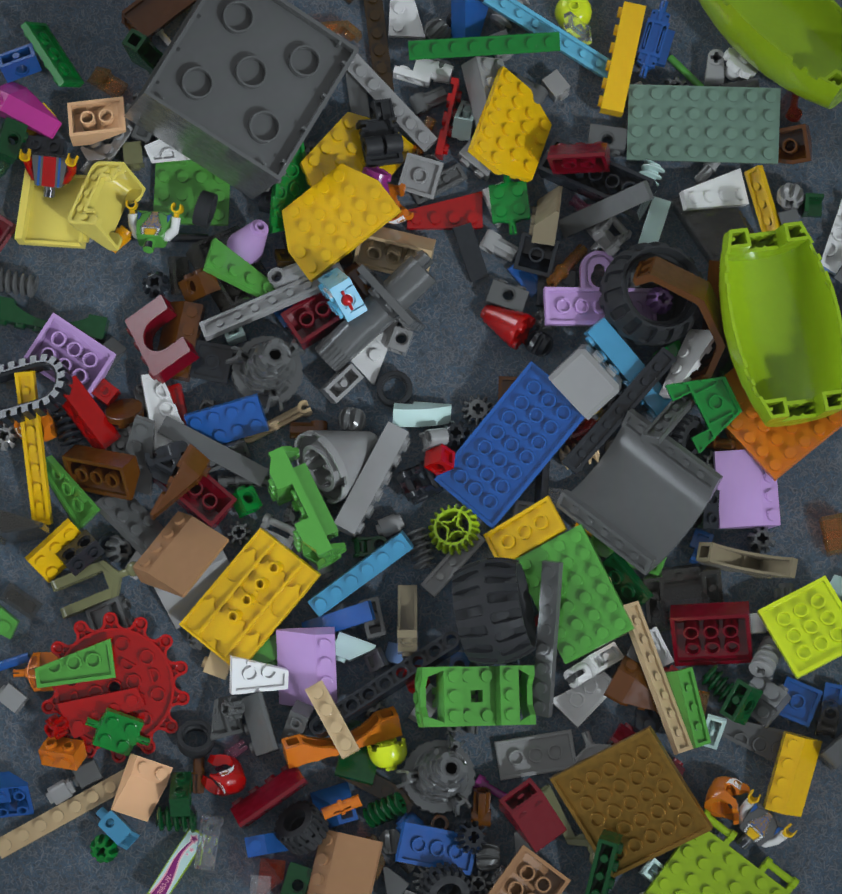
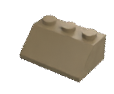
M563 186L556 187L538 199L537 207L533 206L529 235H532V243L554 246Z

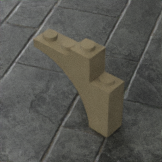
M699 542L696 561L727 572H741L756 578L771 579V577L795 578L798 559L793 557L748 552L713 542Z
M398 585L397 642L398 655H402L403 658H408L417 652V585Z

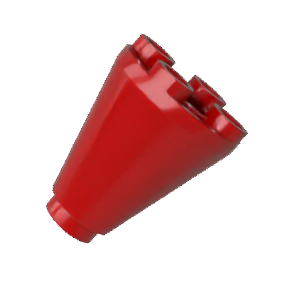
M486 305L480 314V318L510 348L515 350L522 343L525 344L526 337L536 322V319L527 313L495 305Z

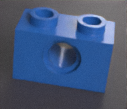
M32 43L0 54V69L7 83L42 71L39 56L34 51Z

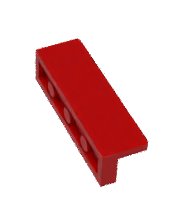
M74 375L72 377L73 384L69 385L72 388L70 395L63 394L67 401L61 406L91 446L105 450L118 440L121 435L108 422L104 412L77 376Z

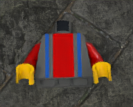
M20 149L19 159L23 161L25 169L35 185L44 186V197H55V188H62L65 184H69L76 174L78 155H76L75 159H72L70 153L68 155L35 152L31 157V149H28L27 154L23 153L22 149Z

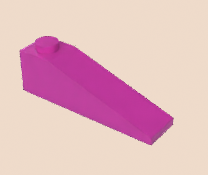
M13 81L0 86V117L5 119L9 117L28 125V129L50 139L54 138L62 123L27 87Z

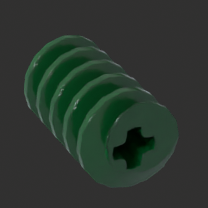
M714 665L701 677L704 678L702 685L709 684L707 691L714 689L715 691L712 696L720 695L718 700L720 703L727 699L734 686V682L727 684L729 677L722 678L721 676L724 671L716 672L718 665Z
M398 791L394 792V796L389 794L387 798L382 797L381 800H375L374 803L370 802L367 808H363L365 821L372 828L385 822L387 823L391 819L394 820L404 816L407 812L405 800Z
M158 806L156 828L159 826V830L163 831L166 826L167 830L171 832L174 826L175 831L179 832L182 827L183 832H187L190 827L191 833H195L197 828V811L194 814L191 808V816L171 817L168 806H166L164 812H162L161 806Z

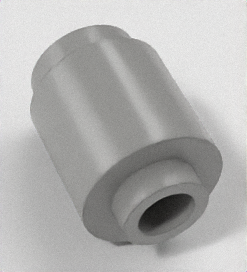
M393 513L377 520L378 524L375 525L378 535H383L385 538L405 528L399 513L396 515Z
M69 778L66 780L62 779L47 788L48 793H46V797L51 804L55 803L58 805L72 797L76 789Z

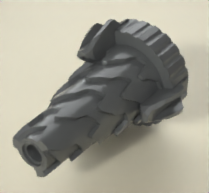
M274 336L255 337L251 341H247L241 348L232 346L230 350L235 354V357L226 359V364L231 366V379L238 395L246 397L258 393L262 408L265 409L264 413H268L271 407H276L279 411H282V404L288 402L294 396L301 384L303 365L300 356L306 353L305 349L299 348L295 338L291 343H288ZM276 351L279 353L280 358L273 360L270 358L269 353Z
M448 733L447 740L427 741L416 747L408 755V758L403 763L402 770H396L395 774L401 776L402 781L396 787L397 789H403V792L408 800L412 802L413 806L429 814H443L452 811L455 817H458L460 814V806L470 809L471 804L467 799L473 791L475 771L473 770L474 766L472 761H470V757L461 748L465 741L453 740V735ZM451 763L455 766L454 774L446 772V764Z

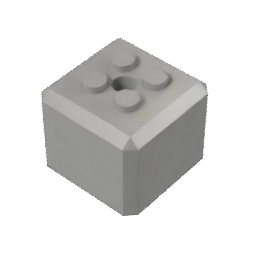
M582 344L548 378L570 403L589 420L619 392L622 379L616 374L617 370L611 364L607 365L603 360L604 356L598 350L594 351L589 344Z

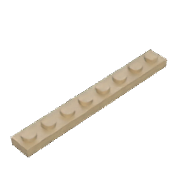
M639 601L625 604L624 607L635 627L634 630L629 632L672 751L674 755L691 750L693 749L692 743Z
M125 769L1 836L0 857L3 859L114 798Z

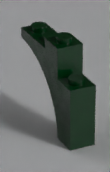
M132 28L122 42L131 61L151 74L163 53L155 47L148 36Z

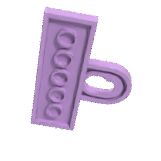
M593 251L582 259L579 266L580 287L543 288L545 326H593L598 320L605 317L599 303L602 293L599 291L600 287H596L592 283L591 274L594 271V266L597 264L602 265L605 272L614 259L611 255L609 256L604 251ZM628 288L631 302L638 312L650 320L657 321V313L653 314L650 312V307H646L645 303L648 300L646 298L648 292L653 288Z

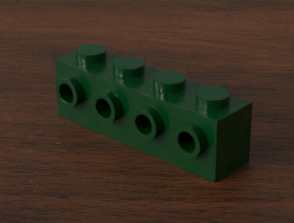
M606 829L602 831L598 839L585 894H608L609 889H613L615 883L613 873L617 872L620 863L617 857L618 854L621 855L624 843L621 842L622 834Z

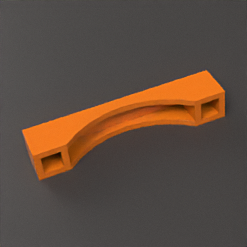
M394 706L375 711L369 719L351 731L359 748L402 736L399 715ZM296 734L281 739L284 757L289 769L339 755L331 737L316 738Z

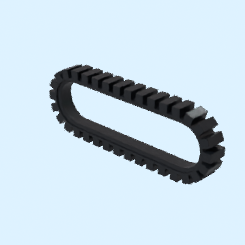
M41 354V357L32 355L30 356V361L22 358L19 359V364L11 361L8 362V367L4 364L0 365V383L14 380V373L23 371H35V373L50 370L55 373L56 377L52 390L46 396L0 409V428H3V422L7 426L14 425V419L18 423L24 422L25 416L29 420L35 419L36 413L40 417L46 416L47 408L53 413L58 410L57 402L63 405L67 401L63 394L70 395L72 388L69 385L73 384V380L69 375L71 374L69 369L53 355L50 357L48 354Z

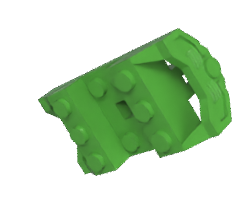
M282 446L268 452L270 457L269 495L273 502H277L278 506L293 500L291 505L294 511L299 512L301 516L299 518L300 522L294 524L293 544L297 552L301 551L303 557L315 564L318 570L332 565L341 558V554L347 551L344 542L330 544L329 540L338 536V528L306 463L294 468L292 467V463L300 457L298 447Z
M534 665L418 667L415 676V692L413 694L418 727L536 725L532 684L535 676ZM519 670L522 671L520 683H519ZM436 674L437 687H432V694H435V700H432V707H437V720L428 716L426 708L427 679ZM475 691H478V702H475V698H471ZM520 709L523 716L522 720H520Z

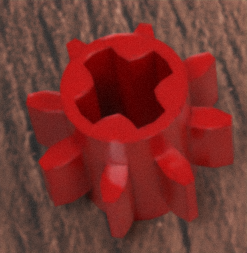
M54 714L45 720L44 731L48 737L53 738L55 736L56 740L68 733L69 724L65 717H58L57 714Z

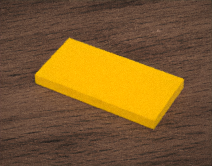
M546 496L483 534L494 558H510L515 560L566 531L567 528L551 498Z

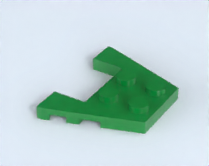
M726 376L665 385L672 401L691 393L708 428L690 438L697 453H701L742 412Z

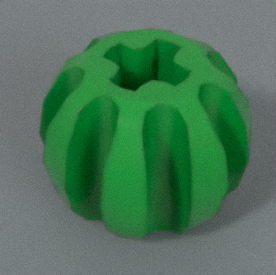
M100 834L92 840L90 854L97 859V862L108 863L117 857L119 848L107 834Z

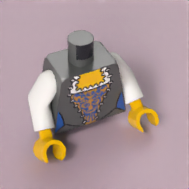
M754 789L750 790L748 798L745 799L738 810L739 826L737 828L743 835L736 843L743 850L751 843L757 847L768 848L779 845L787 838L793 837L797 830L792 833L788 829L793 824L790 823L784 827L759 803L761 794L758 797H753Z

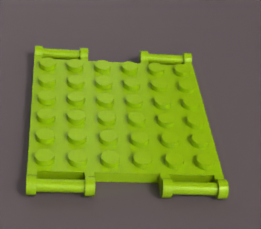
M705 809L704 813L712 826L725 835L723 841L709 831L678 846L644 894H790L797 887L800 880L795 876H790L773 863V859L769 856L757 868L729 846L737 836V832L727 828L710 815V811ZM770 869L788 884L785 888L765 874V871Z

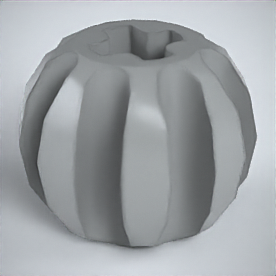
M791 182L782 185L776 195L777 203L784 210L800 208L805 198L803 189L798 184H792Z
M3 423V428H0L1 451H7L8 446H11L13 449L16 446L13 441L19 440V436L14 434L16 431L13 425L8 428ZM6 433V440H3V434Z

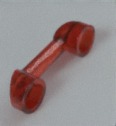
M793 93L790 108L785 117L791 122H798L802 117V111L798 108L799 96Z

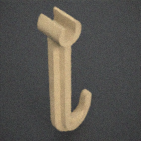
M307 400L300 401L296 407L267 421L269 431L245 437V442H255L290 424V422L312 415L313 412L310 407L303 410L309 406Z

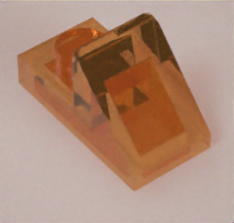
M99 66L95 68L87 80L88 83L111 97H121L128 87V84L114 76L110 69Z

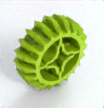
M448 504L447 510L441 507L440 514L434 513L436 519H430L433 525L428 526L429 531H432L428 534L432 538V544L436 545L437 550L442 549L443 554L449 551L450 555L453 556L455 551H457L458 555H461L462 549L468 552L467 546L474 547L472 541H478L479 539L476 534H480V529L477 528L480 526V523L476 521V514L472 515V510H466L464 505L460 509L458 504H455L454 508ZM463 518L469 523L468 531H465L462 527ZM441 528L447 532L445 541L440 538ZM452 528H458L457 531L451 532Z

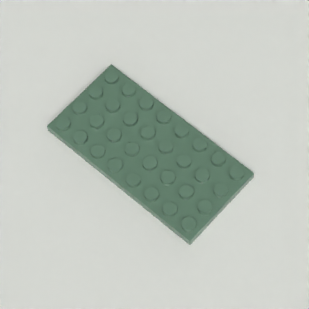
M629 84L626 160L644 161L648 159L665 162L778 164L781 88Z

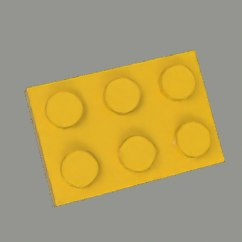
M67 518L24 558L50 583L66 568L56 553L82 532Z

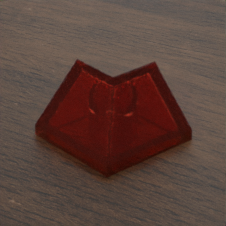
M261 858L257 894H269L284 881L285 860Z

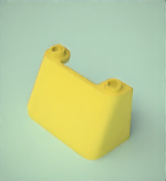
M98 161L91 166L68 215V221L74 228L110 251H118L122 243V237L118 233H114L126 207L125 202L128 200L129 204H133L134 199L139 202L146 188L124 162Z

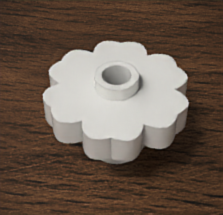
M729 47L724 52L723 58L727 61L724 75L729 80L735 81L740 79V77L749 79L758 73V70L747 62L733 47Z

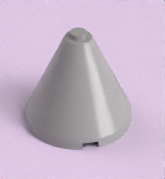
M305 431L297 436L294 447H298L300 457L296 459L297 466L306 463L321 496L328 499L326 503L335 504L343 500L351 490L372 453L378 437L370 431Z

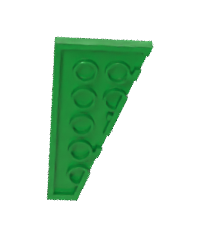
M304 142L286 169L287 173L284 177H281V183L272 186L268 234L285 230L282 210L311 188L306 180V175L300 167L301 161L306 157Z

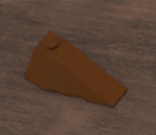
M807 124L779 128L778 163L794 165L812 161V142L809 126Z
M189 444L180 458L176 469L177 474L170 476L166 485L167 491H162L150 512V519H156L199 483L203 476L205 478L208 476L211 470L210 460L193 445Z
M624 656L617 666L604 696L620 705L628 706L629 704L637 706L639 710L644 711L648 709L659 714L641 664Z

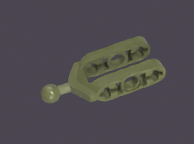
M102 560L87 566L76 576L69 573L51 581L50 584L53 592H57L103 573L109 589L61 608L60 612L63 619L83 613L89 608L119 596L122 578L128 575L137 576L132 568L136 561L128 563L125 569L119 571L106 560Z
M547 784L541 787L540 790L567 829L562 834L568 845L586 846L590 853L589 862L592 865L595 851L583 832L576 836L574 835L551 786Z

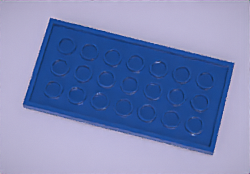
M533 361L526 366L455 453L454 469L437 475L434 479L492 529L496 527L585 419L549 380V374Z

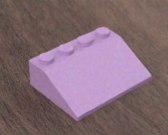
M53 312L24 358L30 361V356L37 355L38 357H41V354H48L50 357L52 355L55 356L71 372L69 375L71 377L76 375L92 398H94L92 392L102 379H105L117 354ZM53 371L40 372L55 382L56 377Z
M746 450L714 451V470L723 476L716 489L720 490L718 529H752L755 527L762 529L764 526L770 529L780 526L777 480L774 481Z
M335 627L276 629L277 666L287 668L289 671L288 689L279 690V704L293 706L296 700L313 706L305 689L321 680L324 682L335 704L338 703Z

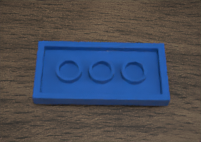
M258 393L184 414L188 427L220 444L269 431V425Z
M403 821L395 861L423 867H436L437 863L444 865V862H449L450 865L453 863L458 868L460 867L465 875L471 876L475 854H470V852L463 853L462 849L456 847L459 842L453 840L455 837H458V834H455L454 831Z

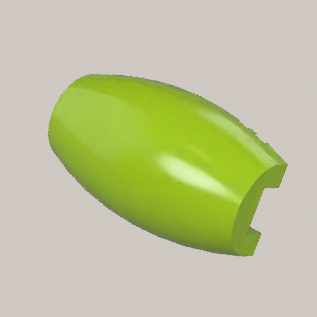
M699 0L702 8L727 42L767 78L793 94L827 109L834 108L842 101V8L834 0Z
M802 221L783 223L775 231L750 234L748 228L732 229L723 236L719 267V297L724 335L739 381L753 408L767 427H782L806 423L833 415L842 410L841 312L828 271L824 270L821 263L822 257L820 253H816L812 244L814 241Z

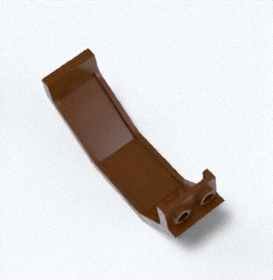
M658 256L639 261L632 279L635 286L654 282L695 303L699 307L716 346L709 358L700 361L701 366L698 370L692 372L690 381L711 378L726 346L720 303L710 282Z

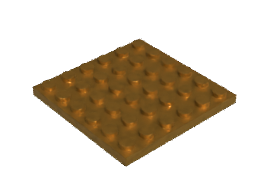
M651 726L550 778L553 786L594 851H596L598 839L604 829L623 835L621 842L624 843L621 855L618 854L617 860L620 863L617 872L613 873V878L713 829L711 822Z

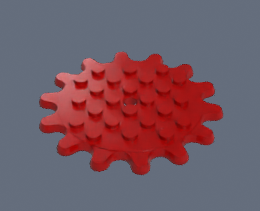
M107 612L103 616V625L98 630L91 629L85 621L80 620L74 624L73 628L76 634V641L70 645L56 641L51 645V652L59 659L111 638L116 678L52 686L54 695L42 703L41 709L45 714L57 713L62 716L57 705L59 702L110 693L112 691L109 685L112 682H118L121 686L120 690L138 687L146 705L128 713V715L144 720L140 735L150 738V743L148 746L136 743V745L145 754H152L156 749L155 742L153 741V734L156 731L163 730L173 734L178 730V723L171 717L170 711L172 707L186 705L190 700L189 694L186 691L179 690L175 685L176 679L187 672L188 665L182 660L174 662L167 658V650L172 646L173 638L168 634H163L157 639L149 638L146 634L148 621L144 617H137L130 627L124 628L119 625L118 617L114 612ZM68 728V733L64 735V738L72 737V734ZM96 729L80 736L85 744L86 758H92L97 750L101 748L92 744ZM111 751L112 759L116 763H121L126 759L125 755Z

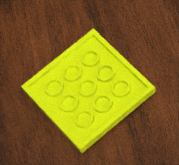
M826 576L757 611L796 679L842 656V602Z

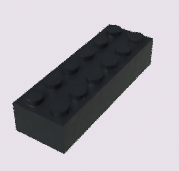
M555 137L550 146L559 143L572 145V143ZM550 146L537 167L541 178L596 202L645 180L648 181L653 196L657 191L655 179L611 160L610 172L553 174L547 159ZM651 200L622 213L640 221Z

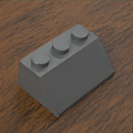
M258 692L241 699L245 704V712L242 716L245 715L247 722L243 724L246 735L250 734L252 740L249 743L251 753H255L257 757L280 751L264 694Z

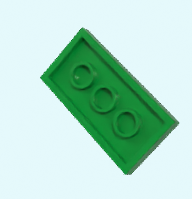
M25 21L21 25L24 36L34 46V51L43 60V65L52 74L54 82L59 87H81L84 81L47 24Z

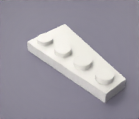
M842 200L821 260L822 265L829 269V272L834 276L842 266Z
M690 329L676 356L677 360L672 365L661 388L660 396L671 399L665 385L691 380L690 375L701 366L700 361L705 353L709 354L712 350L711 345L714 342V338L710 330Z
M149 374L141 375V383L148 419L155 421L154 450H156L160 446L174 442L157 433L165 417L169 416L182 424L184 422L178 414L177 407L171 399L166 384H162L157 379L153 380Z

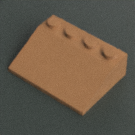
M178 511L132 568L140 582L184 598L227 545L229 539L195 517Z
M328 830L326 838L317 847L307 894H372L383 842Z
M522 845L488 894H562L571 880L526 846Z

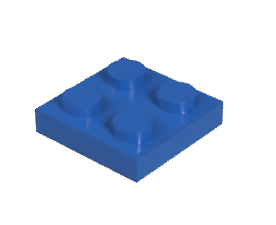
M786 676L783 685L789 690L787 693L791 700L778 716L809 728L823 691Z

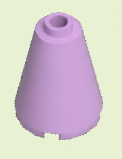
M262 220L252 221L229 237L227 247L250 265L256 264L263 256L269 231L267 224Z

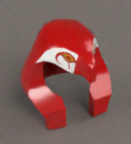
M210 754L207 762L214 766L229 765L231 768L216 774H210L211 778L202 775L201 783L209 792L218 796L233 795L242 791L246 786V777L239 760L228 755Z

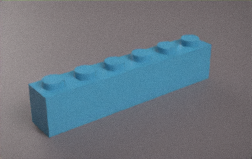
M605 317L598 320L584 333L586 342L591 347L594 346L604 356L603 360L607 361L617 370L616 374L623 380L622 384L625 388L644 368L645 365ZM659 382L655 384L639 403L648 409L646 412L653 420L671 402V399L663 398L659 395L662 388Z
M402 530L308 600L309 605L318 617L322 616L412 550L414 547L413 543Z

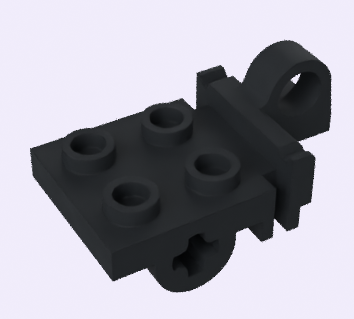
M391 98L373 100L369 108L371 119L358 120L356 123V129H360L359 136L365 166L377 167L403 163V138L397 130L398 123H395L397 117L394 115Z

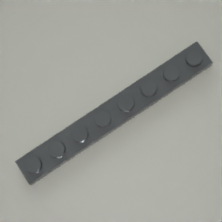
M551 560L542 561L533 685V707L536 716L547 718L552 717L563 574V562Z

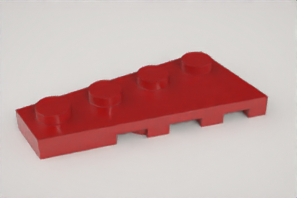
M138 687L57 703L62 716L68 721L69 730L74 739L96 729L85 725L87 717L99 721L107 707L128 714L146 705Z

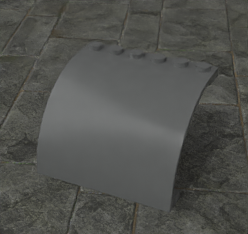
M630 409L621 424L622 427L597 465L571 492L567 489L562 491L555 506L579 525L582 524L592 535L646 575L660 564L689 532L708 505L723 476L669 435L660 445L642 441L641 435L650 426L651 422L634 409Z

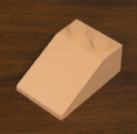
M123 96L67 103L69 137L73 147L91 145L126 132Z
M130 753L111 810L148 822L167 786L173 767Z

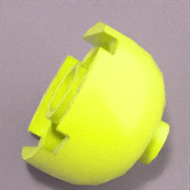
M588 0L558 1L555 8V17L557 23L563 29L573 32L585 28L590 22L592 9Z
M396 738L378 742L374 747L368 745L367 749L370 760L377 767L385 768L386 771L396 770L397 765L403 763L407 756L406 739L401 738L402 741H397Z

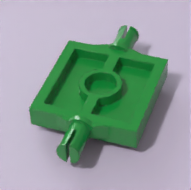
M503 174L502 183L489 185L493 224H508L509 234L513 235L512 227L514 235L517 234L516 223L521 220L531 219L527 183L524 181L513 182L510 176L507 175L506 178V175Z
M108 707L99 721L87 717L85 725L96 728V733L92 739L93 745L128 757L136 743L146 746L150 743V738L140 735L144 725L143 719Z

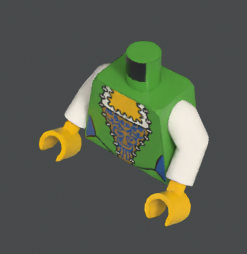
M134 199V206L129 207V201L126 200L125 205L130 211V214H128L129 229L133 237L138 240V244L143 246L144 252L153 253L155 247H166L168 241H171L179 233L181 221L179 215L184 212L182 204H180L177 211L175 210L176 203L173 202L171 204V211L174 212L173 216V213L138 210L135 213V210L138 208L137 201Z

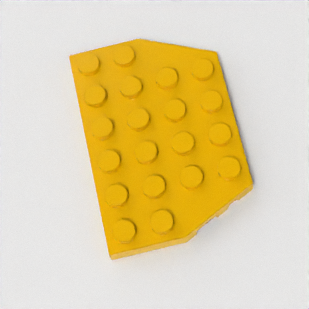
M504 66L498 69L467 152L496 175L504 174L512 179L529 182L533 180L552 124L541 105L535 103L532 90Z
M347 112L300 163L302 172L306 175L308 185L312 187L341 163L362 173L363 167L366 166L359 136L360 129H356V123L358 120L371 118ZM402 136L404 145L402 154L405 162L407 153H413L417 147ZM403 163L378 167L393 175Z
M341 163L282 210L288 252L309 281L313 282L402 211L380 181Z

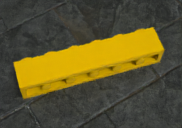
M624 1L623 6L618 8L616 18L620 19L619 24H615L613 35L616 38L615 42L610 44L609 53H612L611 60L607 59L605 67L608 75L607 78L603 77L601 88L604 89V93L598 99L599 113L620 118L623 115L646 9L644 5Z

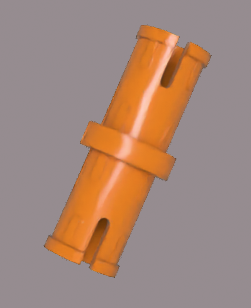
M357 794L342 801L339 799L336 803L321 808L324 819L327 820L339 814L344 815L347 811L361 807L362 803Z

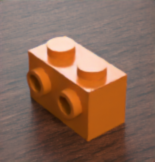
M55 736L53 738L47 737L38 749L41 764L56 768L77 771L87 757L84 741L62 737L56 740Z

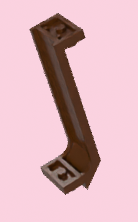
M136 0L122 11V23L129 31L133 28L148 36L152 42L153 35L194 5L197 0Z

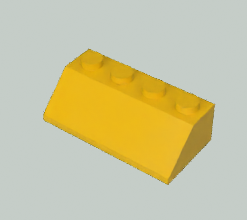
M784 730L763 807L766 810L784 815L802 816L822 741Z

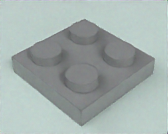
M407 153L398 185L403 183L406 185V192L434 200L444 163Z

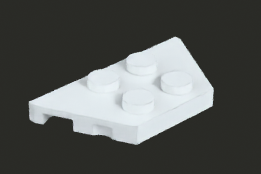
M396 320L350 361L373 385H375L388 351L387 346L393 330L398 325Z

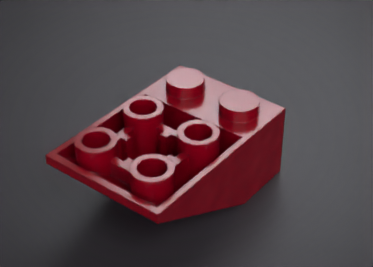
M531 778L499 800V810L535 853L567 831L543 792Z

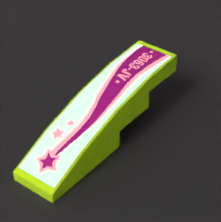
M189 828L147 894H171L208 836L198 830L195 833H191Z

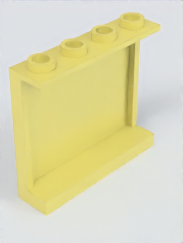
M25 169L15 231V240L19 245L86 248V243L89 242L90 238L69 223L68 215L87 175L75 174L69 184H65L62 188H55V197L49 198L43 196L44 186L35 185Z

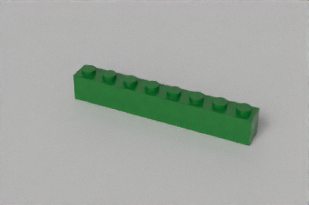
M556 31L409 40V60L560 51V35Z

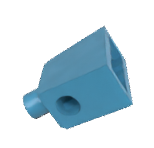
M101 807L96 812L95 816L100 820L98 826L118 846L127 850L139 838L140 835L114 811L108 812L104 807Z

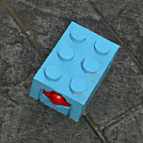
M336 267L318 278L320 292L329 299L327 302L329 308L340 319L344 318L349 322L368 311L351 279L339 268Z

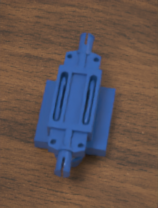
M661 0L659 9L652 10L647 23H642L635 59L637 60L636 64L640 67L638 75L640 78L644 71L643 79L646 78L648 71L655 69V65L664 68L675 34V31L668 29L670 14L666 12L669 3L667 0L665 4L664 0Z

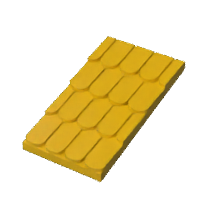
M259 528L179 625L229 666L230 655L251 660L321 574L265 529Z

